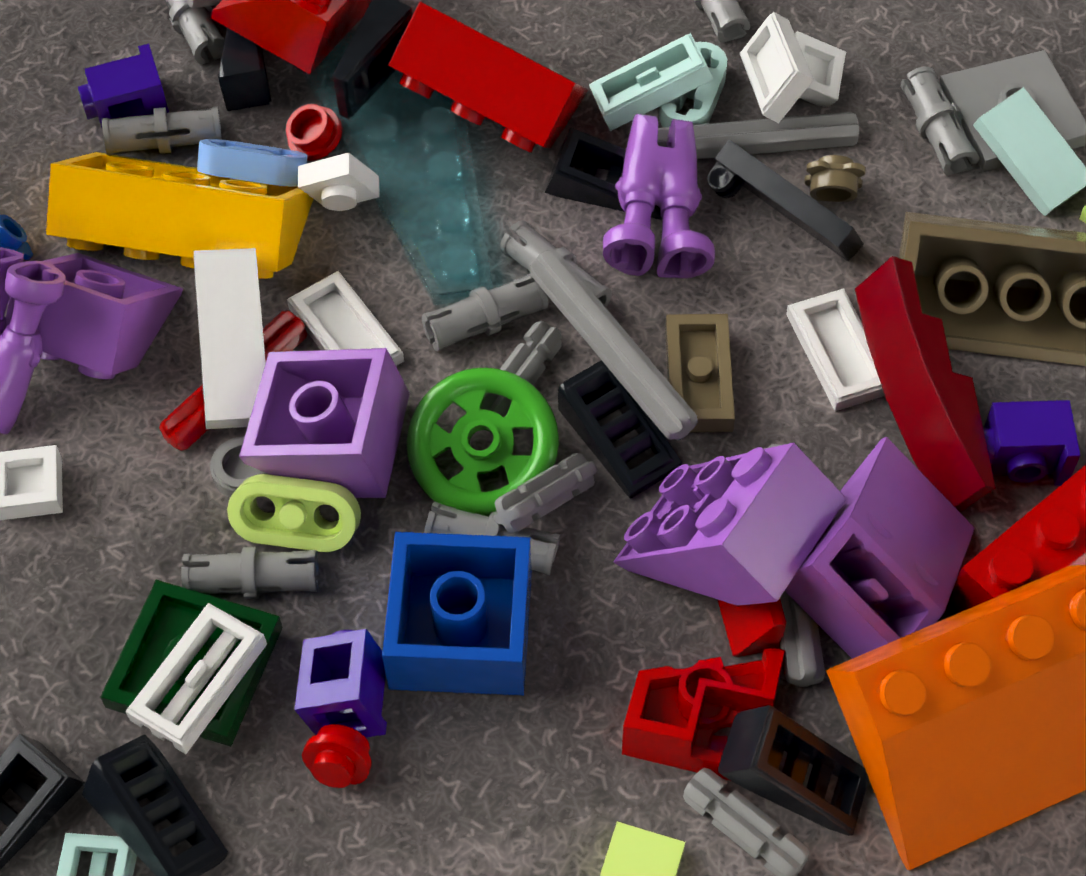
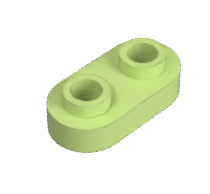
M258 474L244 480L231 495L227 507L228 519L232 528L247 541L287 548L317 550L318 552H332L344 547L358 529L361 519V511L357 499L347 488L339 484L270 474ZM261 496L269 498L274 503L275 512L266 513L262 511L257 505L256 498ZM330 505L338 512L339 520L330 522L324 519L320 514L319 506Z

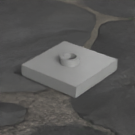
M1045 50L940 75L939 82L944 94L950 103L954 102L957 104L963 115L961 125L969 142H971L979 156L978 165L982 172L1004 167V165L974 128L973 124L983 114L1023 87L1071 149L1086 146V121Z

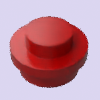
M317 104L301 106L291 114L286 124L288 146L291 150L307 154V161L321 159L331 153L338 145L342 136L341 120L327 107Z
M329 724L321 727L317 735L307 740L302 752V760L311 771L313 777L320 783L333 788H344L350 784L357 785L367 779L372 766L368 740L357 730L344 725Z

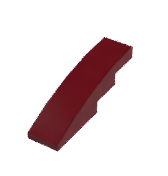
M892 256L855 288L867 344L888 405L918 470L961 513L996 488L973 377L952 371L942 319L922 313L912 262Z

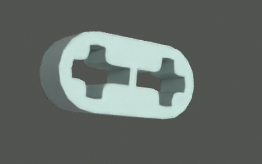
M696 42L706 64L710 66L708 68L713 80L660 106L659 120L662 127H670L673 119L691 121L693 125L709 124L726 79L728 59L725 52L719 46L709 42ZM686 98L694 99L693 109H690L686 115L676 113V111L682 109Z

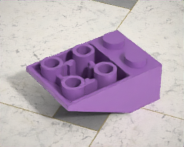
M888 437L882 438L840 490L847 499L785 589V592L852 659L937 623L945 612L975 529Z
M794 442L766 449L757 447L748 453L727 458L718 456L709 462L691 466L683 464L674 469L663 480L659 487V492L662 496L651 511L641 515L627 529L624 535V540L627 543L613 562L629 572L736 606L777 602L847 498Z

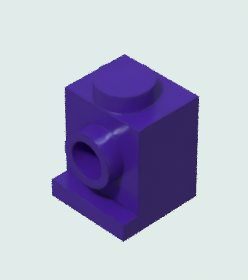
M149 44L138 46L140 55L84 69L88 84L78 86L87 120L99 117L102 127V118L114 119L154 114V108L166 107V111L169 113Z
M1070 400L992 402L983 430L993 476H1008L1014 482L1029 483L1040 480L1046 475H1053L1055 486H1061L1072 476L1081 455Z
M367 629L339 630L332 635L303 639L294 710L314 735H317L321 727L329 724L351 727L364 735L365 738L386 735L387 722L382 717L386 676L382 650Z

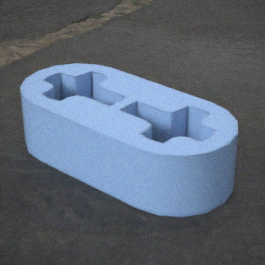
M204 139L199 141L197 171L224 178L276 186L297 187L298 166L307 164L308 155L289 149L230 140Z

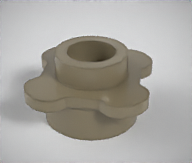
M824 156L818 161H812L807 164L806 171L810 174L805 176L804 184L810 186V196L815 200L847 203L857 198L858 189L862 187L863 180L859 177L865 175L866 167L859 163H853V160L846 156Z

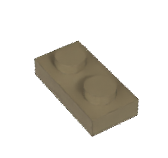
M666 314L665 334L668 382L696 413L698 419L697 425L689 433L733 432L735 412L728 314Z

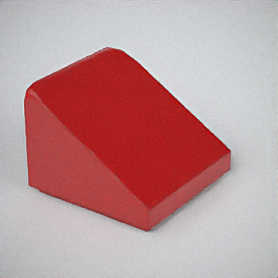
M780 598L777 602L740 606L718 600L734 657L762 653L763 649L768 648L779 649L786 627V618Z

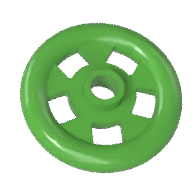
M496 368L467 369L452 374L438 382L425 394L416 407L407 434V454L410 468L423 491L435 502L485 516H490L491 512L496 511V499L513 489H517L524 482L555 465L559 447L556 419L544 396L522 377ZM486 393L498 394L512 401L505 417L494 411L481 409ZM452 403H455L466 414L457 421L452 432L448 433L436 423L442 413ZM515 429H532L533 450L531 456L512 455L515 444L513 431ZM480 430H486L493 434V442L485 450H475L470 445L471 437ZM451 449L455 459L464 469L448 480L438 468L434 458ZM504 467L509 484L497 490L482 492L478 475L491 473Z

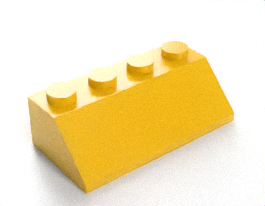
M94 152L51 163L46 235L67 238V246L78 250L98 251L103 249V244L124 247L123 255L134 259L156 260L160 258V253L180 256V264L189 268H194L195 250L256 248L258 278L268 279L273 278L274 272H278L292 264L313 198L299 189L298 186H276L200 173L195 167Z

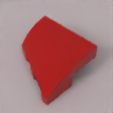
M777 648L763 649L762 660L724 666L721 657L698 660L692 667L685 669L664 666L638 671L623 725L622 755L696 773L702 768H709L722 779L729 780L718 772V766L728 736H715L713 734L719 729L732 727L735 716L741 711L768 705L774 707L785 650Z

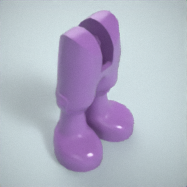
M636 114L633 117L627 142L623 174L615 184L619 203L626 213L624 224L614 226L605 233L603 237V257L611 267L623 273L636 276L645 274L651 268L654 261L655 234L651 230V213L656 205L660 208L662 217V236L657 258L658 277L692 278L699 276L712 268L715 260V247L709 237L702 233L691 231L689 227V218L694 215L702 199L697 181V153L693 122L673 119L669 128L666 147L657 144V117Z
M0 247V433L8 434L20 413L34 368L40 362L42 337L37 327L47 305L55 303L63 295L66 276L51 264L43 261L23 262L24 254ZM12 297L14 299L13 313L10 324L6 327V317L4 315L9 299Z

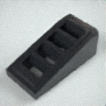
M372 0L333 74L339 115L348 120L350 117H353L396 71V69L388 66L413 16L412 7L398 0Z
M227 28L218 74L226 110L233 111L269 105V102H272L262 47Z
M570 127L558 152L544 193L625 212L619 203L615 184L619 181L621 173H623L626 149ZM574 163L585 165L584 171L573 168ZM598 168L608 170L605 181L595 177ZM655 205L651 218L662 220L660 208Z
M602 360L564 381L559 386L558 410L630 499L663 480L674 469L682 465V461L663 433ZM618 409L622 413V415L603 426H600L598 423L599 420ZM633 430H636L639 434L617 448L612 444ZM651 448L655 456L632 470L628 468L626 462Z
M771 705L744 710L735 716L718 766V772L735 784L830 830L848 836L854 834L869 781L865 768ZM785 751L788 754L781 772L778 769ZM810 763L813 766L807 786L804 787L803 783ZM833 774L838 777L831 803L824 799L831 775Z
M19 734L0 756V820L8 827L0 836V870L85 783L39 741ZM30 767L46 779V782L39 790L22 777ZM9 788L27 803L20 813L16 812L1 798Z
M142 735L98 757L92 763L82 796L155 876H200L219 865L227 857V849L167 759L146 735ZM147 797L151 803L141 808L138 802ZM166 819L172 824L159 832L154 828V826ZM185 839L193 846L175 857L169 850Z

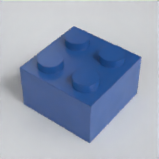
M395 532L382 651L389 690L524 696L532 580L530 537Z

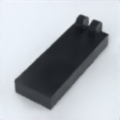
M731 140L727 141L715 157L717 163L709 172L707 180L718 196L731 198L744 186L846 261L855 256L864 245L852 226Z

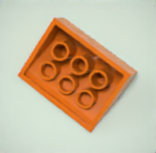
M1086 565L1067 566L826 670L899 856L907 870L919 867L1086 790Z

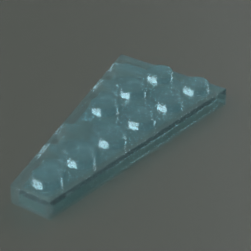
M350 30L310 74L301 70L314 97H317L321 106L331 109L341 120L342 136L340 142L346 152L352 154L379 175L380 197L375 198L379 210L387 224H390L402 245L405 256L434 305L455 303L468 298L471 290L479 287H485L487 290L492 289L493 285L467 120L450 111L454 100L434 90L431 98L428 99L399 84L403 73L398 70L386 80L353 117H350L348 120L339 115L333 74L356 31Z

